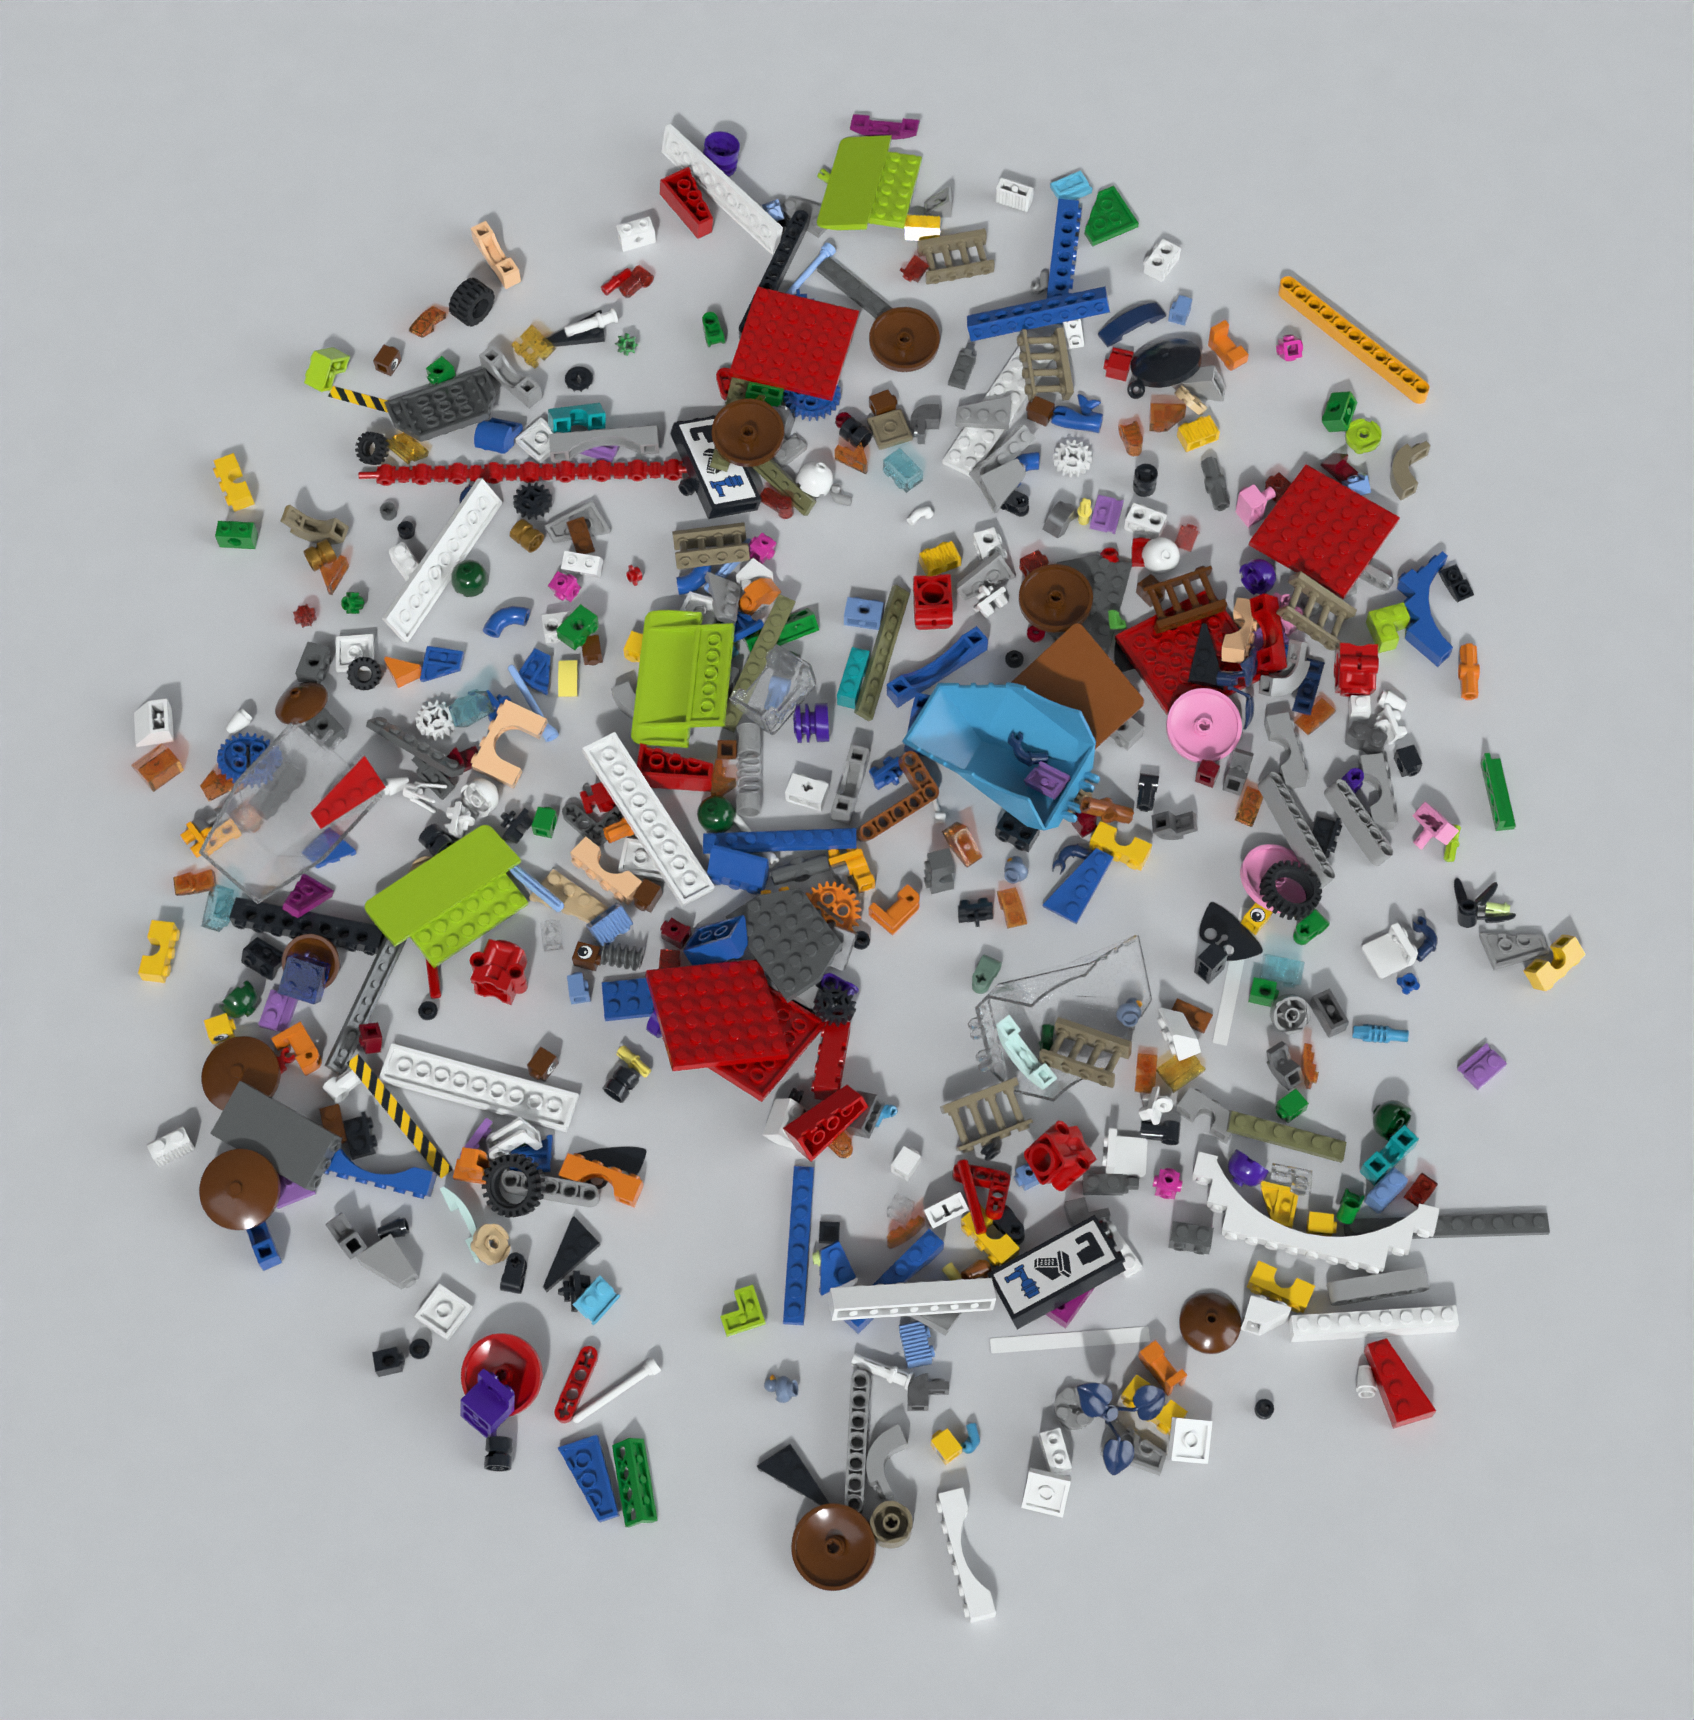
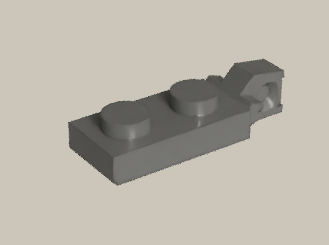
M968 343L965 351H961L958 355L948 380L949 386L965 390L976 362V355L973 354L975 344Z
M416 756L412 759L418 767L416 774L425 783L447 785V788H430L440 799L444 800L456 787L443 772Z
M1083 1174V1195L1123 1196V1194L1129 1193V1190H1138L1139 1178H1128V1175Z

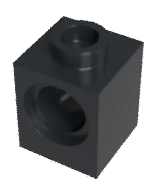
M1415 745L1397 749L1395 752L1394 761L1402 777H1412L1420 772L1423 763Z
M397 1347L372 1352L375 1372L378 1377L403 1372L402 1365L405 1364L403 1352L400 1353ZM388 1358H394V1362L391 1365H385V1361Z

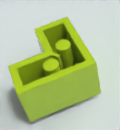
M334 347L315 350L310 357L311 362L305 373L304 383L320 392L331 390L335 375L346 371L350 356Z
M1404 602L1368 612L1365 623L1374 644H1378V653L1396 649L1399 641L1397 631L1407 628L1410 616Z

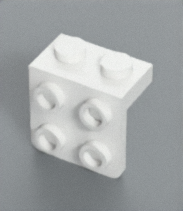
M1398 923L1391 925L1388 934L1366 943L1362 947L1363 953L1377 976L1381 979L1413 965L1418 955L1417 948L1408 940L1406 930L1403 927L1401 928Z
M1109 1128L1108 1135H1104L1103 1147H1107V1153L1103 1154L1102 1166H1106L1105 1174H1125L1130 1177H1144L1146 1175L1147 1139L1117 1136V1129Z

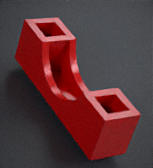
M1264 593L1249 599L1251 615L1258 622L1263 634V646L1257 651L1259 669L1274 673L1287 668L1281 617L1277 614L1279 609L1278 597Z

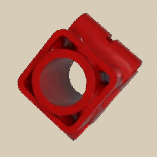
M951 574L913 576V604L916 629L950 628L953 625Z
M1340 643L1339 647H1336L1334 662L1335 693H1340V696L1351 697V695L1370 696V694L1375 692L1376 674L1379 668L1378 644L1357 646L1351 643Z
M488 939L483 953L475 952L471 955L469 961L473 974L470 980L474 984L476 995L495 997L502 1003L512 1005L516 994H522L528 989L524 972L528 961L525 951L518 945L505 940Z
M1059 1120L1024 1151V1157L1038 1182L1042 1185L1052 1183L1053 1187L1061 1192L1082 1176L1090 1168V1165L1097 1160L1092 1150L1085 1144L1078 1126L1068 1127L1066 1123Z

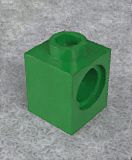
M443 356L426 367L427 379L432 385L451 380L456 376L454 366Z
M551 807L537 808L531 826L533 835L552 839L558 821L556 810Z
M1254 977L1248 1002L1271 1007L1273 1001L1279 995V990L1276 989L1277 982ZM1261 990H1265V991H1267L1269 994H1268V995H1263V994H1261L1260 991H1261Z
M1294 1089L1277 1101L1275 1109L1279 1118L1289 1123L1305 1112L1309 1103L1297 1089Z

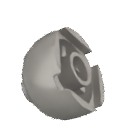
M1295 994L1279 996L1270 1008L1272 1023L1285 1034L1301 1032L1306 1023L1308 1024L1310 1021V1006L1303 998Z

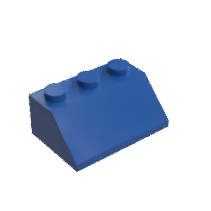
M713 844L707 875L715 885L723 884L734 890L742 889L750 894L757 895L765 890L770 875L769 862L767 858Z
M744 915L696 928L683 950L691 965L723 963L729 959L742 957L748 946Z

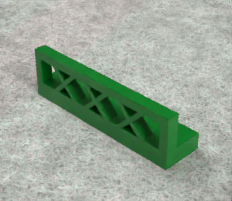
M809 608L791 614L776 646H781L819 631L815 614ZM762 628L742 639L747 645L749 654H751Z
M1484 753L1480 765L1495 831L1513 830L1516 824L1501 759H1491L1490 753Z
M627 1438L612 1445L625 1527L630 1528L640 1523H654L658 1521L644 1439ZM622 1447H625L624 1458L621 1457L620 1452ZM626 1467L629 1472L627 1479L624 1477ZM629 1487L632 1490V1496L630 1499L627 1495ZM632 1509H635L636 1519L634 1520L631 1519Z

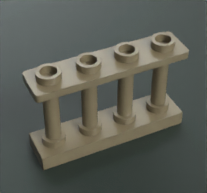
M985 228L917 241L918 256L926 257L929 271L926 272V284H938L939 282L993 273L995 262L993 259L987 260L983 245H986L987 238ZM976 247L980 262L970 263L966 248ZM959 250L963 265L953 267L949 251ZM942 253L946 268L936 270L932 254Z
M1056 328L1051 336L1027 337L1026 329H1022L1017 336V345L1020 346L1019 360L1023 365L1022 377L1025 379L1024 391L1028 396V401H1032L1036 393L1059 392L1062 395V400H1069L1074 393L1064 328ZM1029 344H1051L1054 346V352L1030 353ZM1031 360L1056 361L1057 368L1033 369ZM1034 376H1056L1059 378V385L1035 386Z
M744 522L672 531L674 550H680L675 552L677 569L750 560L748 543L742 544L746 540ZM735 543V545L724 546V544Z
M1301 571L1291 575L1288 583L1295 589L1289 604L1278 609L1277 614L1283 620L1296 626L1298 630L1308 634L1311 639L1324 645L1326 649L1334 651L1336 647H1339L1340 643H1343L1337 639L1343 621L1354 617L1357 610ZM1301 592L1309 598L1303 614L1295 610ZM1315 601L1323 607L1317 625L1309 620ZM1329 611L1337 617L1331 634L1323 629Z
M1058 1017L1055 1022V1035L1058 1036L1049 1051L1045 1049L1040 1050L1039 1062L1041 1064L1046 1063L1048 1067L1061 1070L1064 1073L1113 1088L1115 1085V1073L1112 1072L1120 1057L1129 1059L1131 1056L1132 1041ZM1066 1038L1075 1041L1068 1057L1057 1054ZM1083 1045L1094 1048L1087 1063L1075 1060ZM1101 1051L1113 1054L1105 1070L1094 1066Z
M1016 1077L940 1106L942 1114L948 1113L952 1117L962 1143L961 1146L956 1147L957 1151L962 1150L964 1154L974 1150L973 1146L981 1143V1146H985L993 1142L992 1138L999 1136L1002 1139L1010 1136V1131L1018 1129V1132L1030 1128L1029 1124L1033 1123V1120H1024L1014 1094V1086L1019 1085ZM1001 1091L1007 1095L1017 1124L1007 1128L995 1099L997 1098L996 1093ZM981 1099L988 1101L999 1131L989 1135L977 1108V1101ZM963 1106L970 1109L980 1135L979 1139L969 1142L958 1113L960 1112L959 1108Z

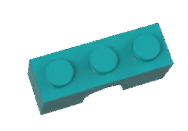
M600 403L548 409V426L553 434L557 432H571V426L583 425L588 431L606 429V413Z
M855 647L851 648L837 693V705L855 709L860 694L862 678L865 677L870 661V651Z
M1404 1125L1390 1138L1381 1151H1376L1362 1165L1360 1173L1375 1186L1416 1147L1419 1138Z

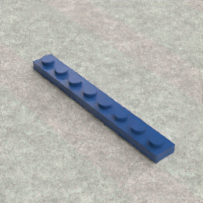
M856 828L703 833V854H710L713 844L740 852L857 849Z
M794 1166L783 1324L804 1326L814 1167Z

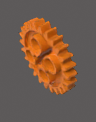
M826 881L825 887L818 883L819 889L816 890L814 887H811L813 893H805L817 910H821V916L827 924L835 922L836 926L854 931L853 926L859 927V924L855 921L862 918L857 915L862 909L856 907L860 904V901L854 900L856 897L855 893L849 895L851 892L850 888L844 891V884H841L838 888L835 881L832 886ZM827 895H833L834 897L830 904L824 902ZM817 902H821L826 908L833 911L844 923L840 924L831 915H828L825 910L817 905ZM842 907H848L846 915H839V910Z

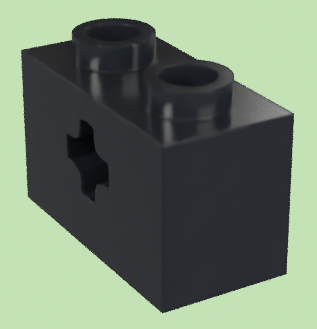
M1212 942L1197 957L1194 973L1208 985L1224 970L1228 956L1226 949Z

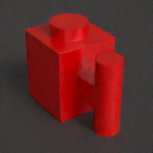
M1113 347L1109 359H1105L1103 367L1106 370L1105 377L1126 382L1134 352Z
M602 782L591 785L593 795L588 796L587 791L580 792L586 814L592 813V806L596 804L600 813L609 812L616 806Z

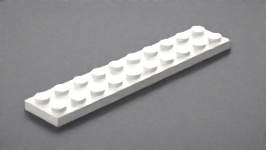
M671 124L665 126L661 152L680 170L689 167L696 185L769 253L774 255L781 240L783 227Z
M1031 330L1027 334V337H1043ZM1029 344L1030 353L1054 352V346L1051 344ZM1020 346L982 401L1011 396L1010 424L1028 398L1024 391L1023 365L1019 360ZM1031 360L1032 368L1047 369L1053 360ZM1034 376L1035 386L1042 376ZM964 427L944 457L943 464L970 477L969 473L980 462L990 456L1006 430Z
M481 478L475 481L382 617V620L403 642H409L451 580L453 568L466 558L503 503Z
M615 732L583 747L582 753L681 907L712 892L715 889L714 884Z
M393 1043L390 1046L379 1075V1080L383 1083L515 1119L521 1117L526 1122L566 1133L579 1099L578 1093Z

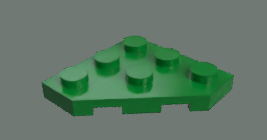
M1114 186L1098 192L1095 205L1091 211L1084 234L1092 247L1138 228V221Z

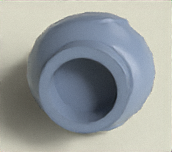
M1014 856L1007 860L1004 867V877L1012 884L1027 878L1028 868L1025 867L1019 856Z
M1129 998L1125 1004L1120 1005L1117 1009V1019L1128 1027L1136 1025L1141 1017L1140 1007L1142 1002L1136 998Z
M771 1375L764 1383V1388L768 1392H776V1401L780 1403L789 1402L792 1397L798 1395L797 1381L790 1380L786 1376L778 1377L776 1380L775 1376Z

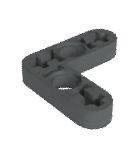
M566 804L562 809L564 820L584 838L587 837L597 846H601L607 841L603 834V828L606 827L607 821L614 820L617 823L624 818L617 806L598 823L575 804ZM568 811H570V812H573V811H574V814H575V816L577 817V819L575 820V817H574L573 815H571V814L568 815L567 812H568ZM582 821L590 823L585 829L580 828L579 824ZM593 830L596 835L601 834V838H595L591 831Z

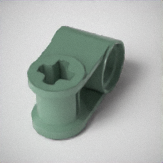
M985 954L981 957L972 976V989L974 992L984 994L988 991L994 978H996L1000 971L1002 962Z

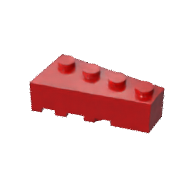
M686 167L661 179L659 194L696 238L699 239L712 233L713 217L702 198L701 191L696 186V181L691 175L690 168Z
M640 743L637 767L651 788L712 792L714 782V767L712 763L691 757L689 759L684 758L680 754L674 752L673 754L663 752V749L656 747L652 749Z
M364 756L310 814L319 828L323 829L384 790L386 786L367 757Z
M827 1021L821 1031L823 1042L819 1043L818 1055L820 1057L819 1061H816L814 1073H816L815 1080L812 1081L811 1092H814L815 1099L825 1100L841 1088L851 1030L850 1022H847L846 1025L840 1023L839 1027H837L835 1023L829 1026Z
M845 1085L783 1127V1130L796 1150L812 1162L868 1108V1105L858 1092L849 1085Z
M1385 1338L1367 1344L1364 1353L1369 1366H1371L1374 1380L1393 1429L1433 1417L1436 1409L1388 1339Z

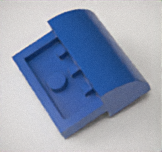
M492 417L489 421L478 423L474 434V445L476 448L505 454L514 446V438L523 431V426L521 423Z

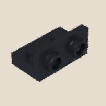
M1317 816L1312 833L1325 857L1329 858L1330 852L1334 853L1337 842L1334 839L1335 835H1340L1342 825H1339L1341 818L1337 817L1336 821Z
M256 937L243 948L241 962L246 967L272 981L275 978L276 970L282 966L283 952Z
M365 1111L361 1112L362 1116L343 1121L352 1160L376 1154L375 1147L378 1146L375 1134L372 1135L371 1128H374L371 1116L367 1117Z

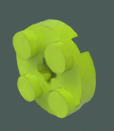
M1362 418L1356 419L1350 423L1349 429L1345 433V441L1357 454L1371 452L1380 445L1382 431L1374 421L1369 422ZM1360 433L1363 435L1367 434L1366 438H1361Z

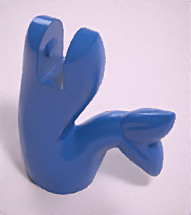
M1078 394L1077 397L1082 414L1066 406L1055 407V415L1051 419L1052 424L1068 429L1100 433L1103 414L1092 411V409L1101 404L1100 401L1087 400L1085 396Z

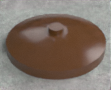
M897 307L884 312L874 321L869 333V346L874 358L884 367L897 372H912L925 367L935 358L940 344V334L934 320L925 312L911 307Z
M740 399L729 403L718 412L712 425V440L716 451L729 463L741 467L759 466L770 461L781 449L784 441V425L779 413L766 402L757 399Z
M1050 564L1039 567L1029 573L1020 586L1019 607L1021 613L1031 625L1046 632H1066L1072 625L1082 624L1092 609L1093 591L1090 583L1082 573L1066 565Z
M249 1036L233 1037L216 1046L206 1058L201 1074L202 1088L208 1100L221 1111L224 1110L239 1081L247 1083L273 1097L280 1082V1064L274 1051L263 1041Z
M248 1149L229 1150L214 1158L203 1172L199 1186L201 1205L207 1216L223 1228L238 1231L252 1229L265 1222L277 1207L281 1191L279 1175L274 1165L262 1154Z
M824 1504L810 1510L797 1524L791 1542L792 1558L800 1575L811 1585L827 1591L845 1590L858 1584L869 1573L876 1556V1539L870 1523L859 1511L843 1504Z

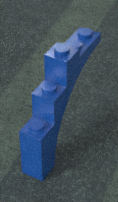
M1443 551L1438 556L1434 555L1425 567L1421 566L1417 572L1411 569L1409 572L1401 574L1398 578L1399 583L1397 589L1407 597L1404 600V604L1410 616L1409 621L1411 622L1406 628L1405 640L1437 667L1450 657L1453 646L1442 636L1436 627L1429 605L1430 585L1436 574L1445 566L1448 557Z

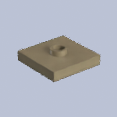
M901 408L867 418V423L873 432V437L879 450L913 440Z

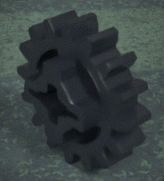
M530 482L527 487L521 485L522 490L517 489V495H513V505L516 513H520L522 518L527 515L528 520L532 516H534L535 520L538 519V515L544 517V512L549 513V507H552V495L549 489H545L543 484L539 487L538 482H535L534 486H531Z
M833 985L829 989L825 986L822 991H818L813 1001L815 1003L813 1010H818L816 1016H822L821 1021L827 1020L829 1026L832 1023H835L837 1027H839L840 1023L846 1025L847 1021L852 1020L856 1012V1008H854L856 1002L851 1001L854 996H848V990L842 991L841 986L837 989Z

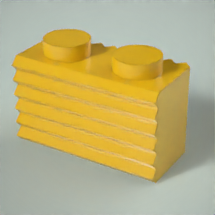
M907 215L905 240L919 241L940 237V216Z
M1210 415L1201 416L1191 423L1186 422L1180 425L1177 431V438L1185 452H1189L1219 440L1220 431Z
M953 541L942 542L933 549L926 548L920 552L919 563L926 576H936L961 566V556Z

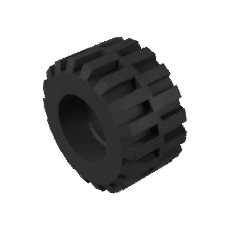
M468 278L453 292L450 298L449 312L468 327L478 325L487 317L492 309L495 299L494 291L478 279Z

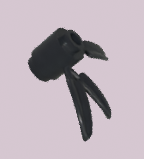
M1459 878L1454 880L1455 896L1459 904L1457 921L1460 926L1464 928L1474 927L1477 924V920H1485L1486 923L1505 922L1514 919L1516 914L1505 913L1478 916V905L1484 906L1497 890V882L1492 883L1474 902L1467 899L1461 880Z

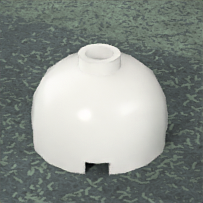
M811 461L804 464L796 476V483L799 482L801 485L800 489L809 495L819 497L820 494H824L826 496L832 487L833 474L824 463Z
M1160 537L1147 542L1142 551V558L1145 567L1150 572L1164 574L1177 566L1180 552L1172 540Z
M476 778L466 783L461 789V793L464 792L465 796L462 798L464 804L475 815L478 813L482 815L481 817L489 815L499 802L496 786L486 779Z

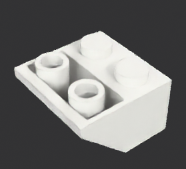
M167 698L148 701L134 712L136 747L174 742L172 708Z
M1159 1008L1160 1017L1157 1018L1160 1028L1163 1029L1160 1031L1163 1040L1169 1042L1168 1048L1172 1055L1175 1054L1179 1061L1200 1053L1198 1039L1184 1014Z
M791 1098L775 1099L763 1136L776 1144L796 1150L783 1127L803 1115L808 1109Z
M1251 1295L1246 1307L1241 1330L1261 1336L1284 1324L1291 1311V1307L1282 1301L1272 1302L1262 1295Z

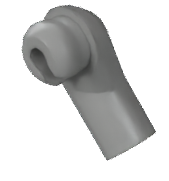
M1042 272L1040 274V282L1031 284L1030 288L1033 293L1040 294L1048 288L1049 274Z
M833 484L830 489V495L834 502L850 506L852 497L843 495L840 490L841 486Z

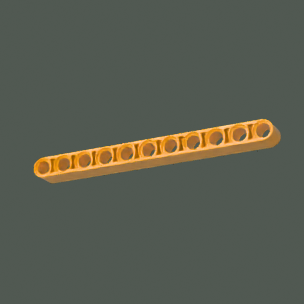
M1290 276L1281 279L1278 294L1284 301L1414 403L1422 404L1426 401L1430 387L1425 380L1297 280Z

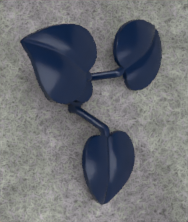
M1256 646L1252 647L1249 657L1240 663L1242 671L1219 670L1217 674L1218 686H1228V690H1233L1246 697V724L1243 728L1244 730L1250 725L1254 716V697H1250V694L1233 686L1238 684V677H1245L1246 687L1251 686L1252 679L1255 677L1258 669Z
M1101 1383L1081 1384L1076 1388L1083 1413L1092 1418L1100 1417L1104 1419L1105 1424L1109 1426L1117 1440H1108L1103 1448V1460L1106 1469L1111 1475H1117L1133 1461L1134 1448L1129 1441H1121V1436L1111 1424V1421L1117 1418L1118 1411H1137L1139 1419L1143 1421L1154 1419L1159 1415L1164 1406L1165 1392L1163 1389L1155 1386L1144 1385L1138 1388L1133 1396V1403L1136 1407H1119L1110 1404L1112 1392L1108 1386Z

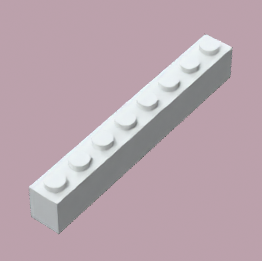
M992 1278L957 1279L952 1281L938 1280L936 1282L919 1281L916 1283L877 1284L871 1286L857 1285L855 1287L838 1286L830 1288L828 1297L832 1321L990 1311L994 1309L996 1302Z
M1456 1305L1291 1315L1288 1324L1291 1342L1455 1332L1459 1326Z

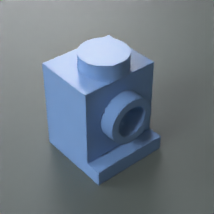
M779 199L762 205L763 210L776 222L784 219V212Z
M1179 295L1177 302L1174 301L1172 308H1170L1168 321L1185 326L1193 299Z
M1362 472L1358 473V476H1350L1347 480L1342 481V485L1360 495L1371 493L1368 475Z
M575 972L568 975L567 981L571 1005L591 1002L588 980H584L583 973Z
M1028 1163L1015 1169L1014 1180L1019 1187L1022 1186L1024 1191L1040 1184L1034 1173L1031 1176L1026 1175L1029 1171L1033 1173Z

